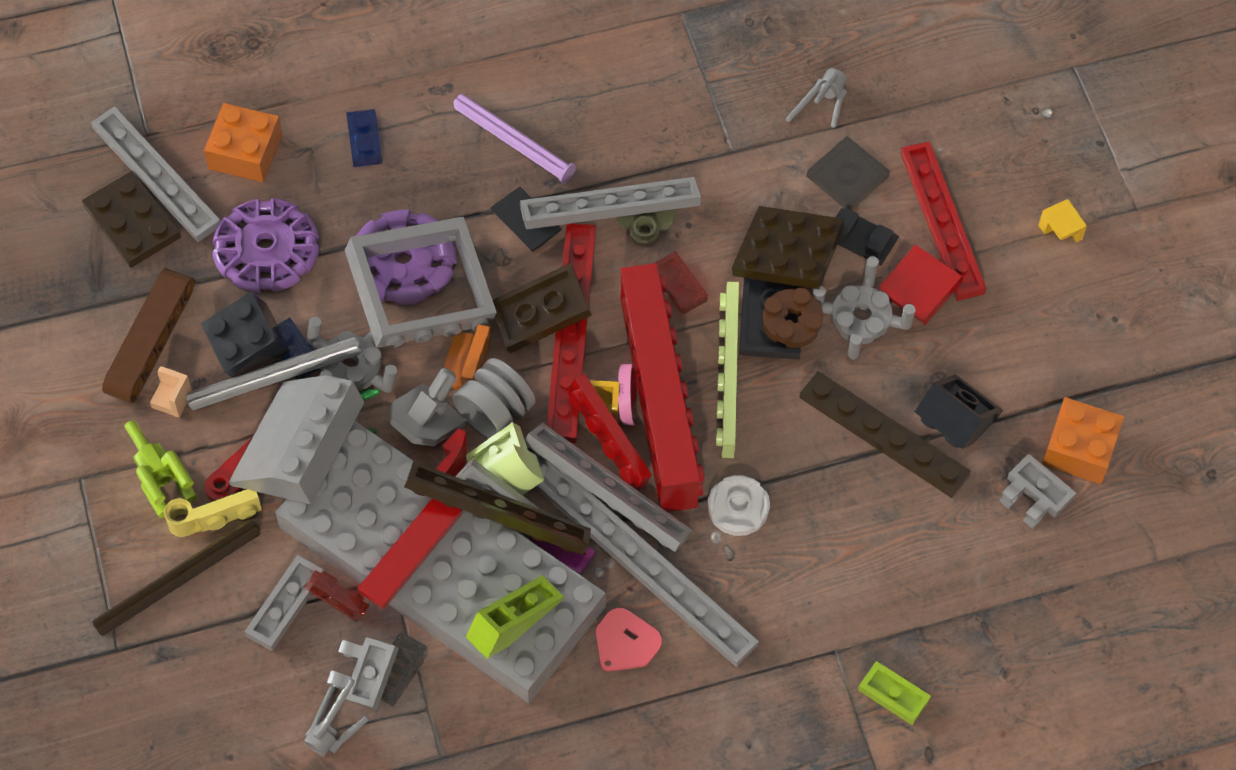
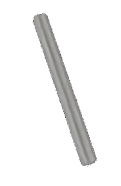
M353 337L189 392L186 395L187 403L192 410H196L360 355L362 353L360 341L357 337Z

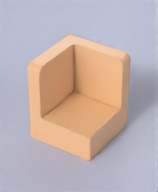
M160 366L157 371L160 384L150 401L151 407L180 418L187 404L186 395L192 392L188 375Z

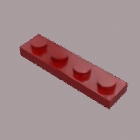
M583 374L575 378L567 391L571 404L576 409H579L585 418L587 428L597 436L602 444L605 455L612 459L619 469L621 479L637 491L642 489L651 478V472L587 376Z

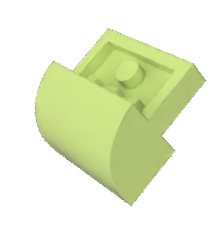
M515 423L509 424L466 455L468 463L472 459L476 460L521 495H524L544 481L537 457L528 451L521 428Z

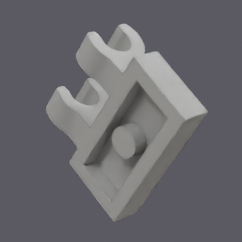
M1028 454L1009 472L1007 479L1011 484L1002 492L1004 496L999 502L1009 509L1024 492L1036 502L1026 512L1027 516L1023 519V522L1033 529L1047 512L1055 518L1075 498L1077 493Z
M368 637L365 638L363 646L342 640L338 652L344 654L345 657L357 660L352 677L331 670L327 683L343 690L349 679H353L355 683L349 691L346 700L377 710L399 648Z

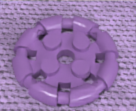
M271 198V201L255 199L245 202L232 209L233 213L228 218L224 217L216 228L212 241L215 246V250L212 252L215 265L224 278L229 277L234 286L248 292L261 293V290H272L274 293L294 286L300 282V277L304 273L308 274L311 271L319 254L320 247L317 245L319 233L312 218L307 213L299 211L297 205L286 200ZM261 213H271V215H261ZM286 221H294L289 226L285 224ZM240 222L247 224L242 230L237 226ZM263 239L273 241L272 246L269 248H260L258 243ZM295 240H303L305 244H296ZM231 243H235V247L227 248ZM291 260L296 263L292 269L289 268ZM242 262L244 268L239 271L236 267ZM260 272H271V278H260Z
M395 210L381 214L382 218L375 222L370 220L360 229L356 236L381 232L387 228L392 230L439 220L423 212L418 215L411 213V210ZM455 241L437 244L432 247L427 246L368 257L367 261L371 273L376 271L378 274L376 277L373 276L381 302L391 301L401 306L413 305L426 301V297L431 294L437 295L441 292L454 274L452 268L457 263ZM402 254H407L412 258L405 264L396 261V258ZM433 262L441 264L437 268L432 267ZM421 282H426L425 285L421 287L418 286V284H420ZM391 283L401 285L398 291L390 289Z

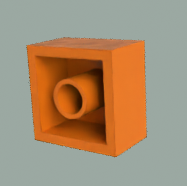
M223 103L204 148L208 169L264 183L283 136L279 116Z
M1064 397L1042 465L1102 484L1124 416Z

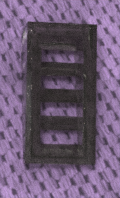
M403 632L398 634L392 645L399 648L395 660L398 659L404 662L408 667L405 669L396 663L393 664L391 671L401 676V679L398 681L389 675L387 684L395 689L393 693L384 689L381 697L383 702L392 707L395 706L428 656L426 645ZM405 649L410 653L414 654V656L411 657L410 655L402 652V650Z

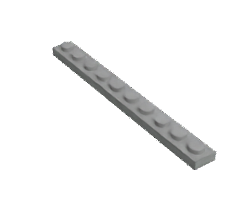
M527 446L528 451L535 454L533 450ZM535 454L544 481L534 488L572 522L591 528V539L728 661L737 667L758 647L759 641L591 492L585 490L580 483L569 475L560 472L555 465L544 457Z

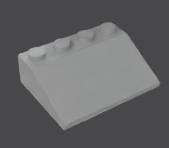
M327 375L283 382L229 480V484L234 487L312 504L364 404L354 382Z

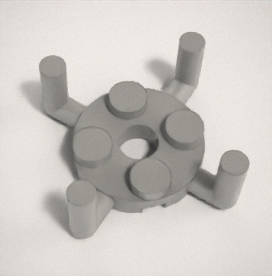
M873 256L867 259L862 286H846L836 297L834 303L824 301L826 290L823 286H820L819 290L814 289L813 297L820 303L823 313L831 315L833 326L837 328L845 340L849 341L847 355L852 360L859 357L862 344L874 342V339L880 336L883 337L890 327L903 330L910 329L915 315V307L912 304L904 306L902 317L892 315V307L888 295L885 292L874 289L879 260ZM864 310L869 313L870 317L860 320L854 316V312Z
M318 317L310 318L306 341L314 348L320 349L353 337H357L362 347L360 355L348 358L356 361L357 366L347 367L342 361L321 367L320 376L327 375L351 380L356 388H360V390L366 389L371 385L385 393H390L393 390L397 368L394 365H387L384 376L379 375L381 352L374 346L375 342L371 330L364 338L350 331H344L327 342L319 336L321 319Z

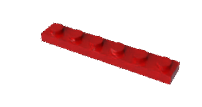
M930 141L902 147L901 157L942 263L956 271L963 278V282L954 291L956 301L984 295L987 289Z

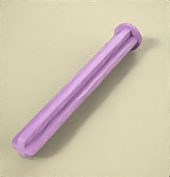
M459 94L454 100V108L558 177L561 184H566L574 175L576 170L574 163L568 164L464 94Z

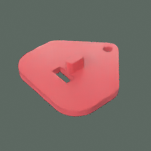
M615 608L609 611L596 627L600 665L604 671L645 667L655 657L662 645L661 635L654 627L624 608ZM626 630L637 636L636 640H633L624 632ZM610 662L611 665L606 666L605 663Z

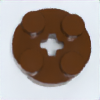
M807 289L782 290L765 301L762 325L766 335L772 341L784 343L789 348H800L812 343L816 339L822 327L823 310L817 299L811 296ZM791 313L799 316L798 323H793L792 320L786 321L785 318Z

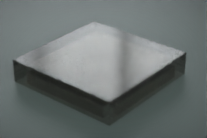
M846 136L807 170L806 177L842 207L852 210L889 177L890 170Z

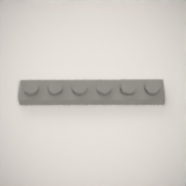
M115 106L91 122L95 132L197 242L216 230L221 222L220 219Z
M694 177L520 200V209L526 229L701 205V196Z
M541 423L527 435L525 443L535 454L551 462L560 472L569 475L580 483L585 490L594 493L605 501L610 508L619 511L630 519L636 527L644 529L655 537L663 546L675 552L688 540L693 531L544 423Z

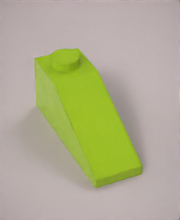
M541 575L478 611L465 637L489 659L514 643L557 606L564 596Z

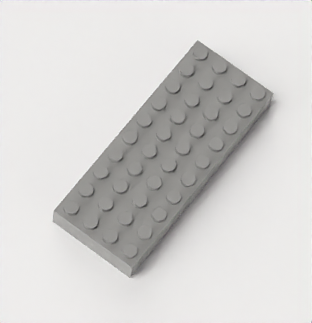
M355 421L312 504L286 499L275 514L280 529L360 585L432 498L417 495L412 490L404 488L413 460ZM462 510L463 515L388 605L529 704L606 608V593L517 531L507 529L501 524L486 518H478L472 513ZM543 575L564 596L563 600L509 647L487 659L465 637L477 612Z

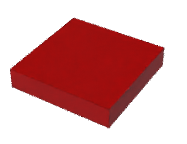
M915 244L878 287V291L885 292L889 297V301L902 310L905 305L912 304L915 307L914 318L926 326L960 286L963 278L956 271Z

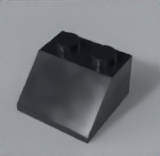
M954 374L934 382L914 412L921 417L924 425L931 429H937L945 435V440L950 445L964 449L974 444L1001 415L1003 410Z

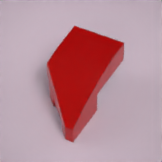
M460 428L442 446L446 458L436 468V470L454 477L465 467L467 433Z

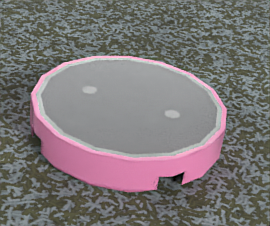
M622 364L618 376V382L621 384L620 396H618L620 420L624 425H635L637 418L634 364Z

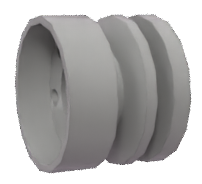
M489 358L484 363L483 369L476 371L474 375L475 381L467 380L452 396L453 403L461 416L477 432L488 439L509 424L514 423L513 419H521L525 411H529L536 402L533 392L524 379L514 369L496 358Z

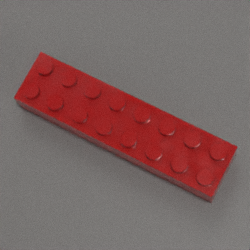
M657 263L620 268V302L632 364H634L636 372L637 391L659 506L666 512L698 508L699 496H703L702 483L705 482L703 466L698 464L696 454H699L697 437L692 436L691 408L686 406L685 399H688L685 380L681 381L680 353L676 354L675 345H677L675 327H670L669 318H672L670 302L665 300L664 292H666L665 276L658 273Z

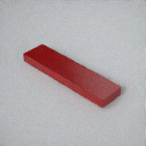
M432 498L357 588L358 593L384 610L463 515L462 509L446 506L441 501Z

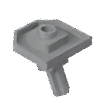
M443 368L430 388L422 383L392 402L390 407V424L411 443L435 446L454 434L458 428L462 429L465 427L467 420L454 410L445 399L456 381L455 373L447 368Z

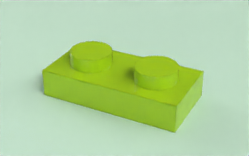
M877 661L858 687V691L912 726L931 698V695Z

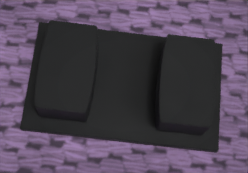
M519 186L490 207V209L533 252L553 238L562 228L559 225L526 229L520 209V200L532 198Z
M846 207L844 209L841 208L836 217L844 219L845 227L838 245L865 259L872 256L876 257L879 260L878 265L882 266L899 236L887 227L880 224L876 225L859 217L858 213Z

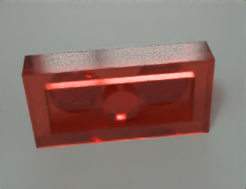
M676 251L654 262L657 263L658 273L665 276L666 293L682 315L708 301V294Z
M316 570L308 578L303 588L355 622L364 616L370 605L364 602V597L360 593L352 589H344L337 584L338 581L334 576L322 571L320 573Z

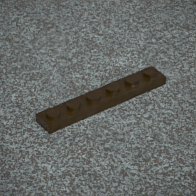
M819 371L816 372L800 392V399L950 498L954 497L970 475L971 471Z
M415 461L411 465L404 488L412 490L415 494L428 496L441 501L446 506L457 507L472 513L478 518H486L501 524L507 529L531 535L538 541H546L560 546L567 552H575L584 556L589 544L591 528Z

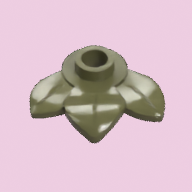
M675 209L616 218L621 227L630 231V236L634 242L640 245H649L658 239L660 232L672 226L675 219ZM643 230H646V231H648L649 233H648V234H642V233H640V232L643 231Z

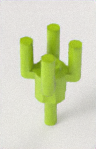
M135 420L127 422L124 427L139 450L133 456V460L138 467L136 474L142 482L141 488L158 517H165L164 508L166 506L164 502L166 497L160 487L167 485L171 480L175 482L185 500L189 503L194 502L198 498L192 487L194 482L177 454L172 450L165 452L160 443H149Z

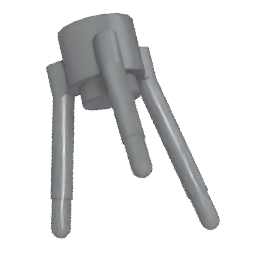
M828 69L823 78L818 79L810 92L786 117V122H791L819 91L814 100L816 104L823 97L827 99L837 98L831 127L836 128L842 102L847 93L843 88L847 81L844 73L837 69Z
M349 679L322 722L335 691L334 686L329 687L312 726L305 734L307 737L304 743L319 755L325 756L328 751L335 754L347 739L369 721V718L364 716L337 739L335 738L337 731L330 726V723L355 683L353 679Z

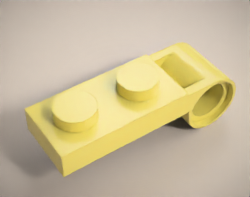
M247 489L194 509L185 499H173L165 506L164 516L173 535L186 537L200 531L221 529L226 523L237 519L251 518L262 509L257 492ZM178 515H187L182 521H174V518Z

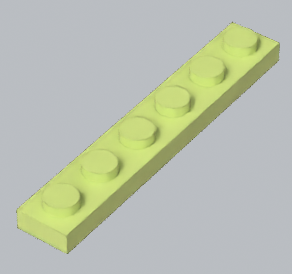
M728 281L726 293H720L719 311H725V319H719V337H724V346H719L718 364H724V373H718L717 391H723V400H717V419H722V428L716 429V446H722V458H734L736 438L739 282Z

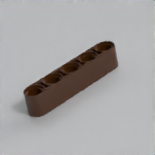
M167 268L160 272L105 376L102 387L104 394L129 403H134L138 399L192 295L195 284L193 277Z

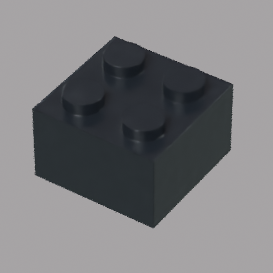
M253 292L248 293L201 323L224 372L232 378L266 367L291 352L267 303Z

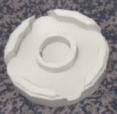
M733 475L724 478L723 481L711 489L708 497V515L711 521L722 532L733 536L749 535L758 531L766 522L770 511L769 495L766 490L764 491L758 481L744 475Z

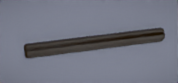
M252 519L246 521L95 618L92 622L94 628L101 636L106 635L260 535L259 527Z

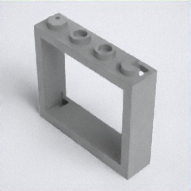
M464 216L350 237L344 251L376 348L390 345L396 348L403 345L404 342L415 340L417 343H422L432 339L434 336L444 335L445 337H451L463 330L472 329L476 331L478 324L489 326L497 312ZM455 241L477 308L388 325L367 258Z

